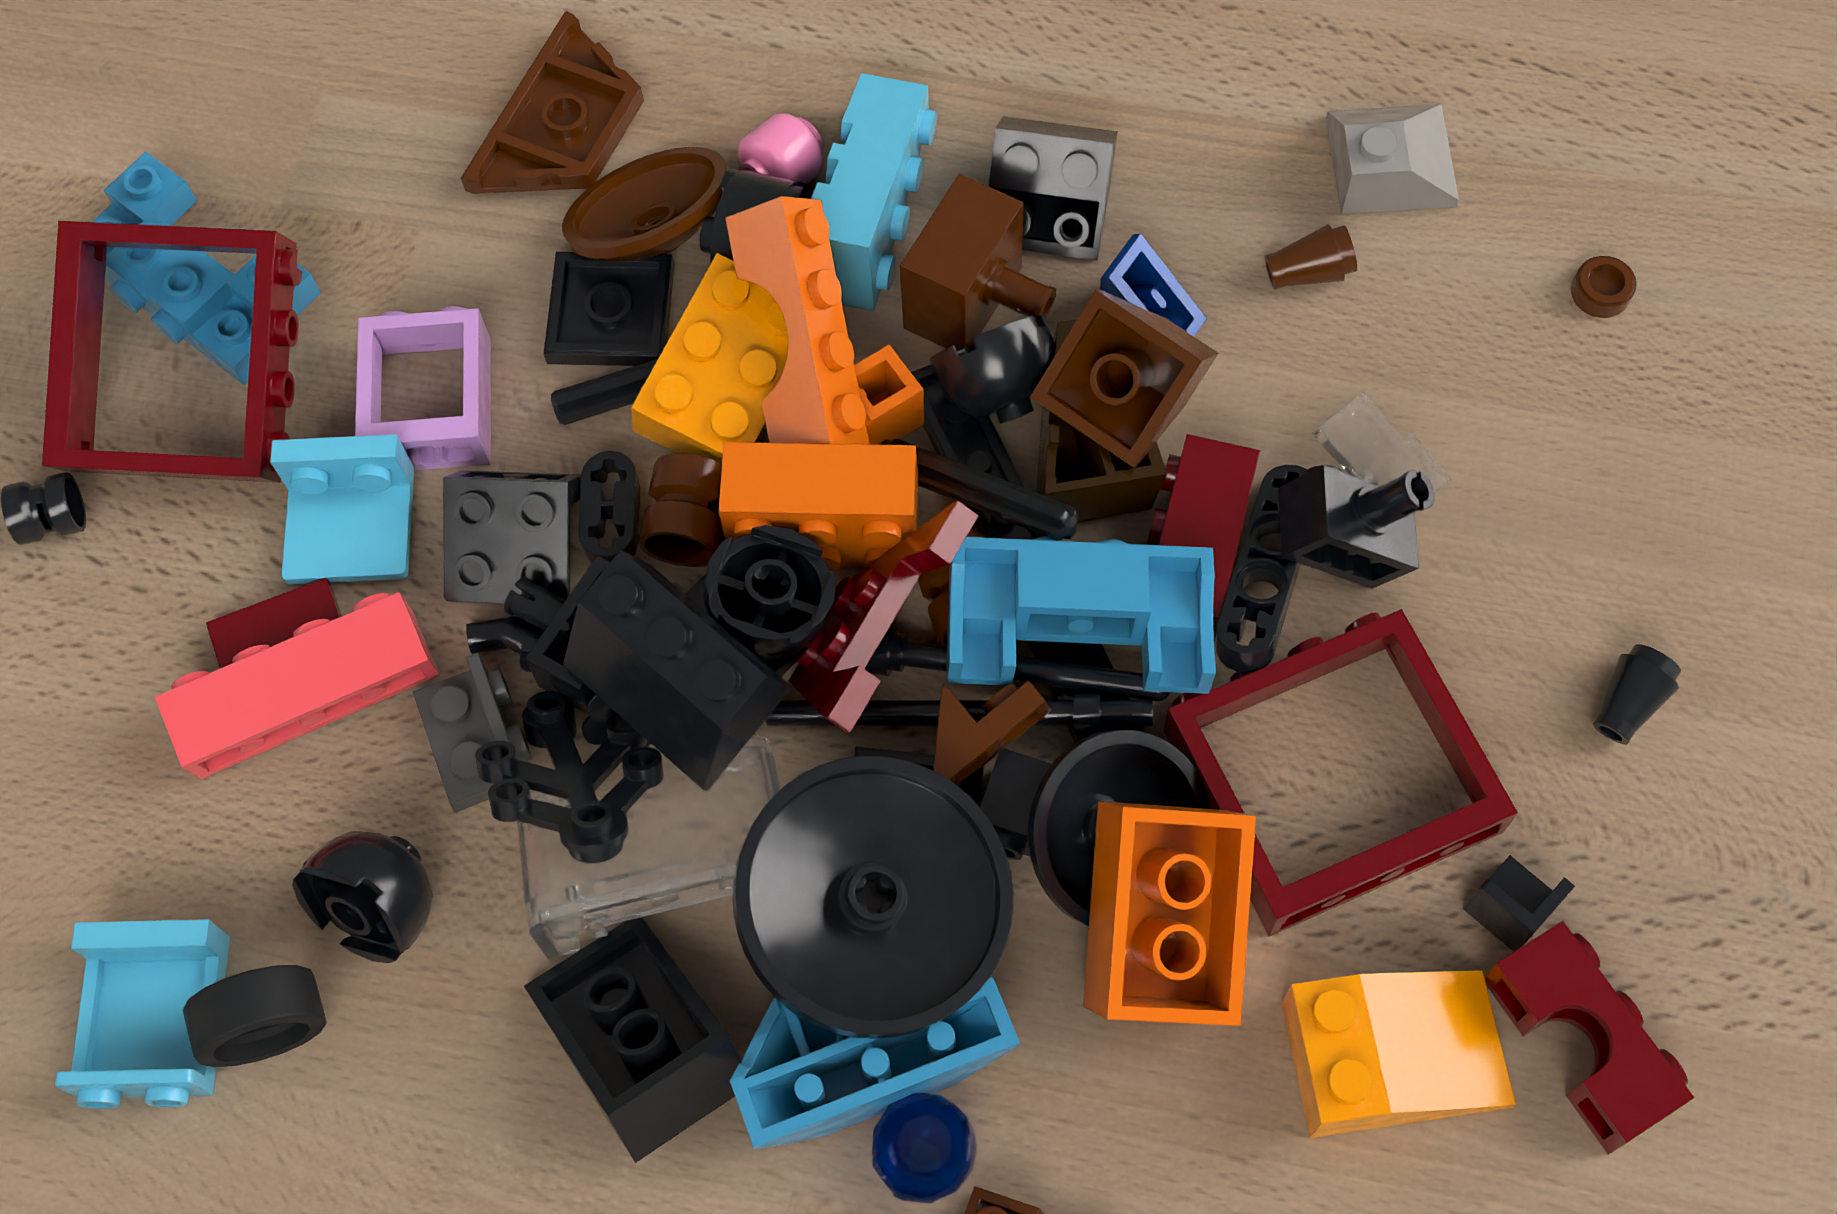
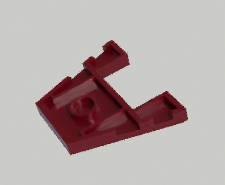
M958 500L939 512L851 579L845 577L835 588L831 615L813 643L794 654V660L799 664L788 681L824 718L846 733L851 732L880 683V680L866 671L865 667L922 573L949 565L978 518L976 513Z

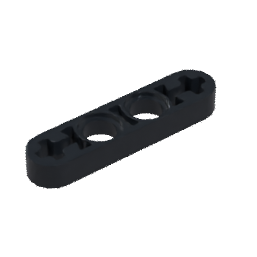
M1298 465L1278 466L1267 472L1262 480L1217 624L1216 653L1219 660L1231 670L1243 673L1255 672L1270 664L1274 657L1301 564L1282 558L1281 550L1266 549L1258 541L1265 535L1280 534L1278 487L1302 476L1307 470L1304 467ZM1265 581L1275 586L1278 593L1271 598L1255 599L1246 594L1243 589L1252 582ZM1246 619L1256 622L1255 638L1251 639L1249 646L1237 644L1243 637Z

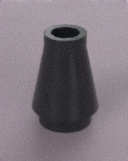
M1636 644L1629 654H1621L1600 713L1593 722L1594 728L1612 741L1627 745L1635 732L1679 689L1676 679L1681 673L1680 667L1667 655L1646 645Z

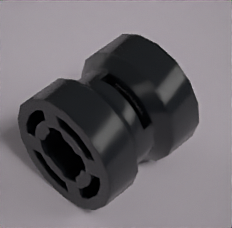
M68 472L47 476L42 484L32 486L23 481L5 485L1 490V508L10 535L19 545L41 541L45 533L56 531L61 535H69L83 532L86 528V510L83 497L75 478Z

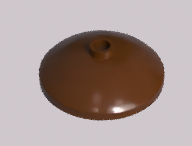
M703 147L674 148L634 160L595 182L574 201L563 219V235L571 250L581 256L597 261H636L668 254L694 236L702 228L705 219L716 212L723 193L721 182L725 172L728 170L727 165L719 153Z

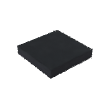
M556 252L543 353L547 364L637 366L658 359L668 340L675 267L672 254H661L636 261L605 262L590 259L575 252Z

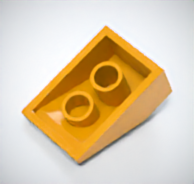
M1483 970L1356 974L1291 984L1281 1002L1309 1138L1508 1109L1516 1106Z

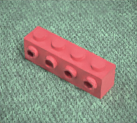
M398 592L391 596L388 593L368 596L356 603L353 607L354 611L332 621L329 619L310 621L298 627L293 632V638L272 647L269 645H257L247 648L236 654L232 659L233 663L211 673L208 671L192 672L175 680L171 685L172 690L155 696V700L181 767L200 780L440 676L414 612L401 593Z

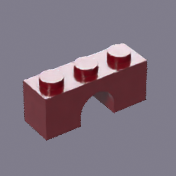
M1561 921L1497 962L1484 978L1487 988L1522 1036H1525L1544 1023L1562 1021L1578 1027L1589 1038L1595 1053L1594 1069L1590 1077L1568 1092L1566 1097L1609 1155L1695 1097L1686 1086L1688 1078L1678 1060L1667 1050H1659L1643 1029L1644 1021L1642 1014L1633 1000L1620 990L1615 991L1599 970L1600 960L1592 945L1582 935L1578 933L1572 934L1566 924Z

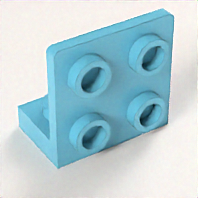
M397 434L272 440L270 463L288 489L282 577L287 584H310L323 578H327L329 583L407 578L409 574L414 466Z

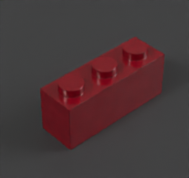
M1187 434L1181 456L1169 454L1165 468L1167 475L1161 490L1172 492L1168 510L1155 508L1147 545L1213 548L1215 571L1213 632L1215 642L1217 624L1227 594L1260 450Z

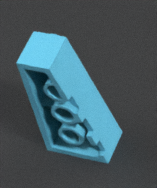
M861 73L841 123V142L844 144H832L827 157L826 184L817 182L811 199L822 201L824 215L829 224V241L836 276L841 285L842 305L874 311L880 290L889 291L891 288L896 266V256L891 255L895 240L904 241L910 217V207L905 206L908 192L917 193L919 190L924 167V159L919 158L922 144L929 146L932 144L936 130L937 111L929 110L928 85Z

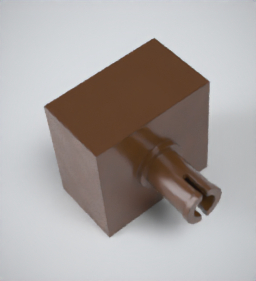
M960 173L958 174L900 264L903 329L946 349L954 345L956 351L964 349L965 344L973 341L972 337L981 334L999 304L1026 317L1034 316L1036 318L1041 314H1044L1045 318L1048 316L1055 301L1057 289L1019 273L1022 268L1024 202Z

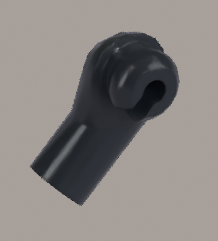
M516 616L466 624L467 641L471 654L509 648L513 652L519 653L520 667L526 672H531L525 658L543 634L542 630Z

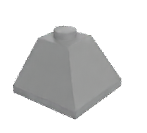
M1442 104L1327 111L1326 123L1341 215L1457 207L1459 197Z

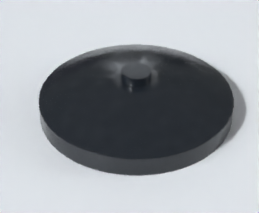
M883 756L849 757L819 765L801 774L777 792L761 810L741 847L734 873L732 894L734 920L742 949L753 971L768 991L791 1012L819 1028L840 1035L869 1039L899 1037L931 1027L957 1011L979 992L992 975L1006 947L1012 924L1014 901L1012 875L1007 855L997 832L982 809L962 789L939 773L906 760Z

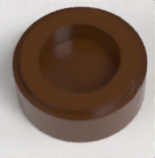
M1596 256L1586 260L1579 267L1571 285L1572 298L1582 311L1591 316L1599 318L1614 317L1628 307L1636 291V277L1632 269L1623 261L1610 256Z

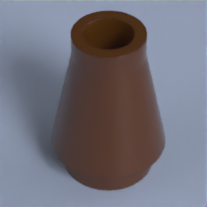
M1327 224L1281 250L1264 256L1268 276L1274 290L1285 286L1342 282L1345 280L1346 274L1357 271L1355 250L1345 225L1332 229Z

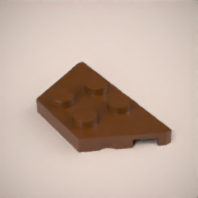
M564 12L461 176L465 191L472 194L588 189L598 179L644 102V98L638 83L625 70L619 69L614 65L611 54L599 42L593 43L581 30L579 20L572 13Z

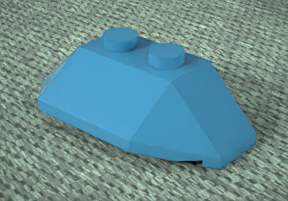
M992 977L987 980L979 992L965 1005L944 1020L918 1032L893 1038H856L824 1030L803 1020L774 997L750 1042L741 1064H738L731 1077L730 1083L753 1148L758 1150L827 1136L956 1085L1020 1046V1042Z

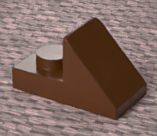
M1027 681L1019 689L1014 684H1009L998 691L983 706L982 709L987 715L978 722L973 719L944 683L941 690L933 771L959 787L997 756L1000 748L1005 749L1046 716L1051 709L1030 681Z

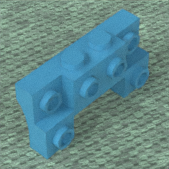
M145 151L103 190L112 204L92 222L171 226L197 202V199L184 179ZM107 247L105 279L112 284L109 288L120 302L134 313L144 308L153 315L150 318L153 325L171 342L178 344L184 339L241 384L245 385L248 382L256 255L236 274H233L204 251ZM297 264V268L302 271V278L300 284L294 286L292 310L296 312L297 316L321 293L311 273L299 264Z
M966 537L949 564L947 683L1013 684L1016 670V640L1141 645L1143 691L1209 694L1216 675L1213 632L1215 579L1213 548L1127 544L1114 539L1095 543L1055 541L1050 537H1039L1033 540Z

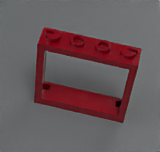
M58 221L42 466L81 473L281 483V478L271 465L270 459L272 440L290 439L289 435L284 432L286 408L291 407L295 394L294 377L288 371L290 347L295 346L299 333L298 317L296 312L292 310L294 286H298L302 278V271L297 268V243L277 231ZM107 247L256 254L243 458L94 450Z
M1402 609L1382 618L1376 612L1364 615L1349 624L1342 635L1325 642L1322 637L1305 640L1288 652V658L1255 672H1235L1230 677L1229 683L1210 690L1209 694L1183 693L1172 702L1173 706L1168 708L1163 731L1169 743L1181 751L1197 770L1208 794L1211 809L1245 814L1201 728L1386 649L1472 801V804L1284 887L1255 834L1250 901L1269 937L1504 833L1518 814L1517 809Z

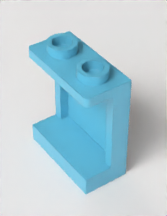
M209 919L74 923L71 950L84 957L86 964L72 1070L57 1072L55 1087L76 1097L77 1106L91 1109L120 1107L121 1098L145 1097V1104L171 1108L187 1106L189 1096H213L216 1067L200 1065L194 1058L183 1015V1008L187 1000L201 989L226 978L230 936Z

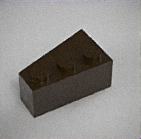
M1076 320L1057 323L1053 336L1054 357ZM1042 406L1037 493L1074 506L1079 513L1078 521L1152 509L1167 475L1157 442L1138 466L1133 468Z

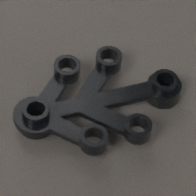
M543 691L533 695L528 700L527 707L522 714L526 740L534 747L547 749L554 769L517 760L514 745L506 741H493L479 747L475 753L479 778L484 782L494 783L488 790L492 816L502 822L520 821L559 832L562 845L579 862L592 864L608 861L617 856L623 848L624 840L629 832L626 816L628 810L647 789L653 788L663 781L662 755L655 748L643 747L647 740L618 713H615L606 721V741L583 764L573 740L577 734L573 705L566 700L562 693L557 691ZM622 762L624 778L598 801L594 791ZM530 790L566 799L570 808L531 799Z

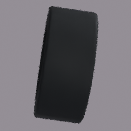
M275 965L249 970L224 978L194 994L187 1000L183 1008L193 1056L200 1065L210 1067L238 1066L283 1054L307 1043L320 1034L327 1024L315 976L311 969L298 965Z

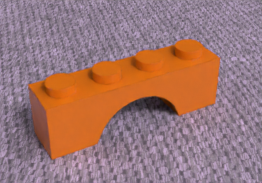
M781 196L726 217L737 279L754 282L766 289L778 303L787 326L788 354L784 371L775 388L761 401L769 443L869 445L865 423L866 410L860 398L853 363L854 350L848 337L841 302L842 290L835 272L829 241V224L824 215L822 201Z

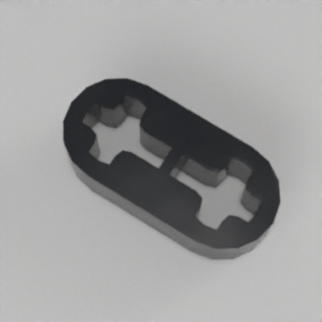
M615 451L600 452L586 462L581 473L578 525L580 543L591 563L597 555L611 562L620 550L634 556L639 540V478L635 466L629 457ZM609 473H618L620 481H617L614 485V500H606L601 485L607 481ZM606 519H613L618 537L613 538L612 547L602 548L598 539L603 538L605 535Z

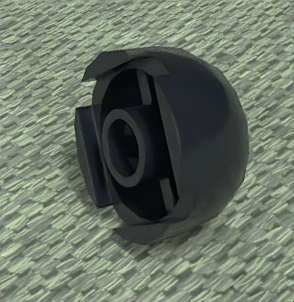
M1041 314L1036 318L1030 316L972 337L973 341L965 344L963 350L956 351L953 345L929 359L938 384L946 398L955 407L975 417L996 413L999 423L1003 424L1034 412L1030 396L1054 358V341L1044 314Z
M769 525L753 527L750 535L740 536L732 541V535L721 542L708 561L703 594L707 614L758 658L774 659L794 655L813 643L831 615L836 588V578L833 569L830 573L828 565L821 558L822 550L817 544L792 529Z
M351 831L326 842L304 862L303 867L293 879L292 884L299 904L321 930L331 921L337 928L351 935L340 942L341 946L368 960L382 963L396 961L416 941L427 922L433 897L426 870L420 863L421 856L417 849L401 837H388L374 832Z

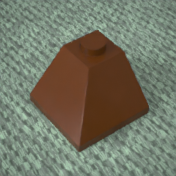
M1096 289L1030 398L1135 468L1185 407L1219 353L1168 319L1105 291Z

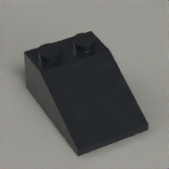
M639 913L524 985L527 993L635 1163L735 1097L730 1079L738 1064H741L742 1061L729 1035Z

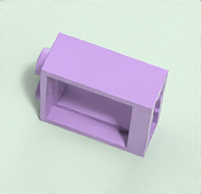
M450 306L442 308L437 312L412 314L389 311L379 316L358 318L355 436L397 434L414 466V470L491 464V338L479 308L466 309ZM463 348V416L381 422L382 355Z

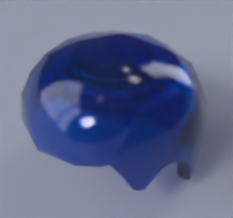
M925 1092L911 1094L887 1107L873 1129L872 1166L885 1185L891 1190L893 1196L902 1201L929 1204L937 1202L958 1192L974 1170L978 1149L973 1126L965 1113L953 1101L943 1095Z

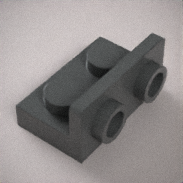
M479 652L466 657L470 668L469 671L413 691L449 803L455 812L489 800L488 790L494 783H487L479 778L475 753L479 747L493 741H506L514 745L517 760L526 762L532 759L520 724L517 723L509 726L502 707L513 703L504 676L499 667L489 671Z

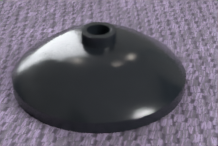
M1108 730L1090 735L1066 749L1049 767L1036 790L1031 805L1028 823V846L1038 881L1050 900L1064 914L1088 927L1098 801L1211 809L1203 781L1192 763L1172 744L1149 733L1131 730Z

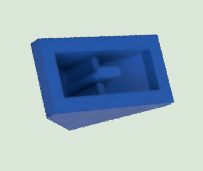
M1133 234L1101 277L1100 290L1162 316L1192 336L1196 335L1207 319L1142 234Z

